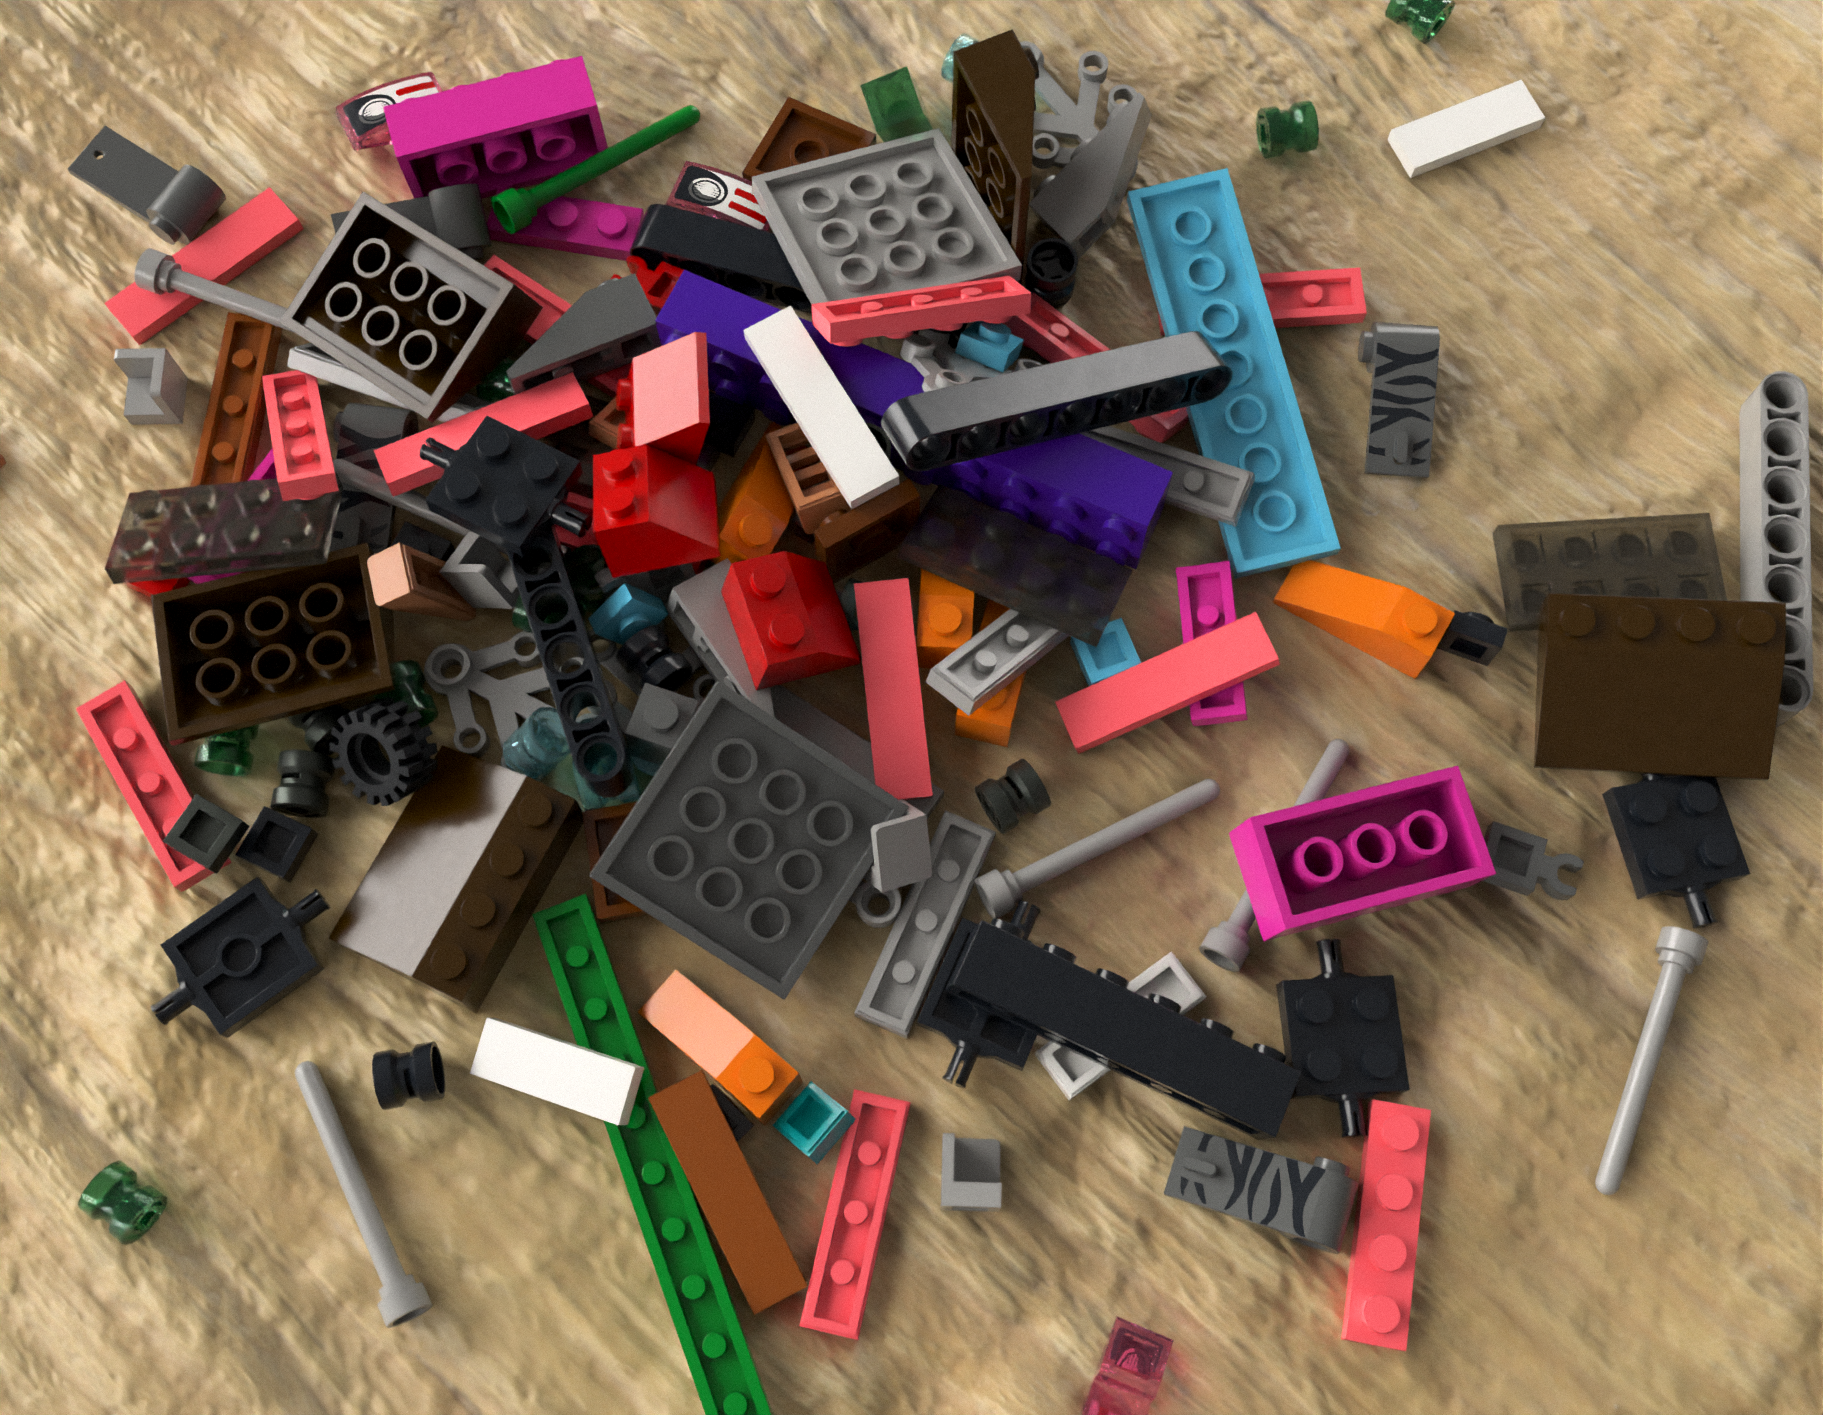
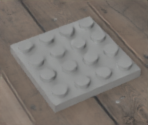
M939 128L752 177V192L811 305L1008 275L1016 281L1020 280L1022 264Z

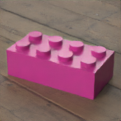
M582 56L566 60H555L547 65L520 72H508L497 78L470 85H458L450 90L419 98H408L400 103L383 107L397 161L414 199L429 196L428 193L432 190L459 184H478L481 198H487L496 194L498 186L520 189L543 183L608 148L597 103Z
M1458 765L1250 817L1229 832L1263 942L1468 888L1496 874Z

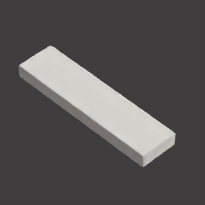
M791 306L743 330L745 340L851 510L899 484L898 473Z

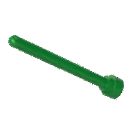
M687 105L528 191L523 188L518 190L509 188L493 196L491 204L498 221L508 233H517L531 225L532 218L537 216V209L697 124L700 120V111L693 105Z

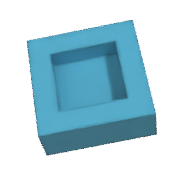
M976 321L961 333L955 353L1003 373L1018 359L1024 339L1012 335L1011 329L1002 323L992 324Z
M624 583L588 620L595 634L623 645L640 630L651 625H658L669 613L660 598Z
M1122 618L1071 635L1070 644L1088 686L1141 663Z

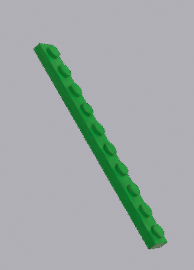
M585 893L536 912L532 916L577 1045L644 1067L628 1125H616L604 1121L705 1415H773L695 1193L648 1099L649 1096L657 1093L658 1090L590 899Z

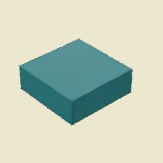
M810 1081L772 1126L818 1165L856 1119L843 1106Z

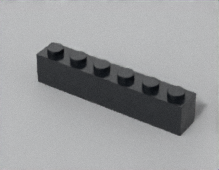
M993 918L991 923L981 920L972 929L946 987V992L1257 1140L1275 1138L1277 1136L1301 1071L1284 1064L1287 1057L1283 1053L1258 1043H1254L1253 1047L1250 1048L1232 1039L1234 1031L1219 1022L1202 1018L1200 1023L1189 1019L1179 1014L1182 1007L1178 1003L1164 996L1150 993L1148 998H1145L1128 990L1129 981L1114 972L1098 968L1095 973L1074 964L1077 959L1074 954L1059 946L1045 943L1042 949L1022 939L1024 932L1017 926L1004 920Z

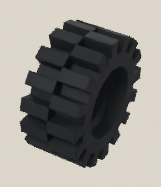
M385 697L381 700L378 698L343 715L337 720L339 724L333 726L331 734L337 739L330 742V751L339 753V757L333 759L332 762L335 769L343 767L346 773L340 779L345 786L353 782L356 786L352 793L358 798L367 795V803L371 805L381 802L382 806H389L423 788L424 785L433 779L434 776L431 772L435 771L438 765L437 760L430 758V756L438 753L436 743L427 742L426 737L433 734L429 725L421 729L418 724L422 718L421 714L417 710L407 714L409 704L402 700L394 703L393 697ZM378 741L385 748L389 756L390 762L385 758V756L381 752Z

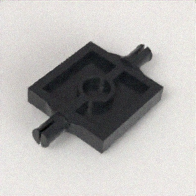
M489 416L485 417L468 442L461 446L459 450H454L436 441L434 438L426 439L427 446L423 444L420 449L421 459L445 469L443 476L425 499L429 510L522 557L526 555L538 536L554 524L576 534L580 538L586 535L585 529L587 531L590 529L592 517L566 505L568 493L583 473L581 462Z
M1641 774L1643 779L1639 782L1613 787L1603 793L1602 796L1637 899L1660 895L1684 897L1693 923V929L1718 923L1707 890L1720 883L1740 880L1749 875L1750 871L1717 779L1712 777Z
M256 877L161 944V947L175 966L179 987L157 1003L152 1004L151 1010L156 1013L155 1016L162 1024L167 1025L172 1019L194 1005L206 1013L221 1036L229 1038L324 970L307 945L305 931L302 927L327 909L329 910L331 908L330 905L325 901L324 896L315 889L314 892L288 909L277 901L266 883L259 877Z
M1019 900L1010 923L1024 932L1023 940L1032 943L1028 938L1041 910L1032 904L1024 924H1021L1028 907V902ZM962 917L918 1017L917 1025L945 1037L956 1047L942 1079L952 1084L957 1070L962 1063L963 1066L955 1086L965 1089L977 1057L995 1059L1023 1071L1037 1035L945 991L972 929L977 925V923Z
M1320 940L1316 942V945L1318 946L1321 974L1312 979L1282 980L1276 984L1284 1052L1287 1057L1286 1065L1301 1071L1291 1099L1321 1098L1332 1103H1338L1342 1138L1367 1136L1362 1101L1374 1095L1397 1094L1410 1090L1394 976L1361 977L1352 973H1346L1343 966L1341 940Z

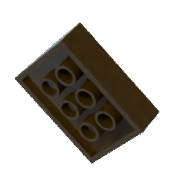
M1012 29L953 51L951 148L1022 264L1021 277L1017 281L1022 284L1032 175L1034 111L1036 110L1034 92L1035 80L1039 78V69L1031 49L1028 47L1023 49Z
M362 192L279 322L433 423L517 349L543 307L510 281L370 195Z
M368 542L151 595L168 742L172 746L396 690L394 617L392 610L378 606L375 603L367 561L374 555V552Z
M1548 593L1539 606L1534 768L1768 780L1785 663L1786 602Z
M442 745L434 758L438 761L437 769L431 772L434 776L433 779L412 795L328 938L477 1014L584 823L583 810L576 799L533 778Z

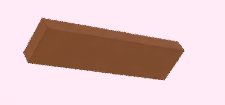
M228 312L188 498L194 505L228 507L253 474L266 412L262 376L274 373L283 328L241 313Z
M701 1069L649 1096L648 1099L753 1314L755 1315L808 1287V1283L703 1070Z

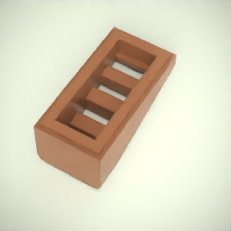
M798 423L765 435L806 534L814 533L819 528L820 523L830 514L841 509H846L847 512L851 511L850 506L822 462L793 472V470L820 461L813 447L786 456L785 452L810 443ZM829 479V481L801 491V489L809 487L811 485Z
M400 542L372 555L368 559L367 566L376 605L395 611L463 621L476 618L475 608L468 604L439 572L445 565V561Z

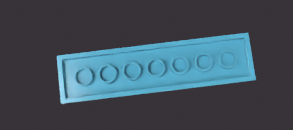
M1228 168L1128 191V207L1165 337L1191 331L1202 333L1233 372L1232 380L1220 395L1210 401L1188 406L1186 411L1199 455L1253 472L1255 475V481L1237 526L1218 521L1234 579L1299 564L1308 560L1337 555L1341 547Z

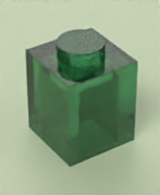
M907 66L860 85L876 132L883 142L933 130L918 84Z

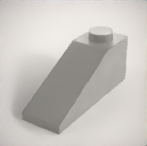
M727 558L673 587L666 610L715 682L720 681L774 717L770 687L756 690L721 593L731 566V562Z

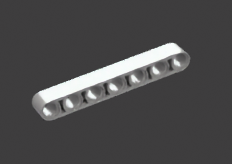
M1776 371L1767 375L1741 405L1739 413L1740 601L1778 602L1771 596L1770 590L1776 593L1782 602H1786L1785 663L1780 693L1784 705L1779 704L1776 728L1806 708L1813 695L1808 392L1806 385L1799 377L1786 371ZM1770 448L1774 449L1778 455L1771 451ZM1770 495H1773L1775 498H1777L1780 503L1774 501L1770 497ZM1769 542L1775 544L1781 552H1778L1775 549H1773Z

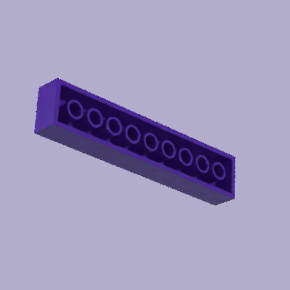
M684 270L655 320L661 346L694 332L706 333L708 387L710 390L741 405L744 403L755 407V409L762 411L765 417L779 425L787 426L797 423L745 340L743 331L781 311V309ZM798 317L865 423H871L882 428V417L890 405L904 397L924 393L922 389L924 377L913 364L863 343L850 347L830 344L812 325V322ZM1080 433L921 472L909 469L890 440L891 463L894 468L902 470L910 480L921 485H930L932 483L947 489L956 499L965 504L978 505L980 503L998 511L1010 523L1019 526L1032 525L1046 531L1048 536L1054 541L1066 546L1077 544L1095 552L1097 557L1103 562L1116 567L1126 565L1137 569L1161 517L1173 475L1172 471Z

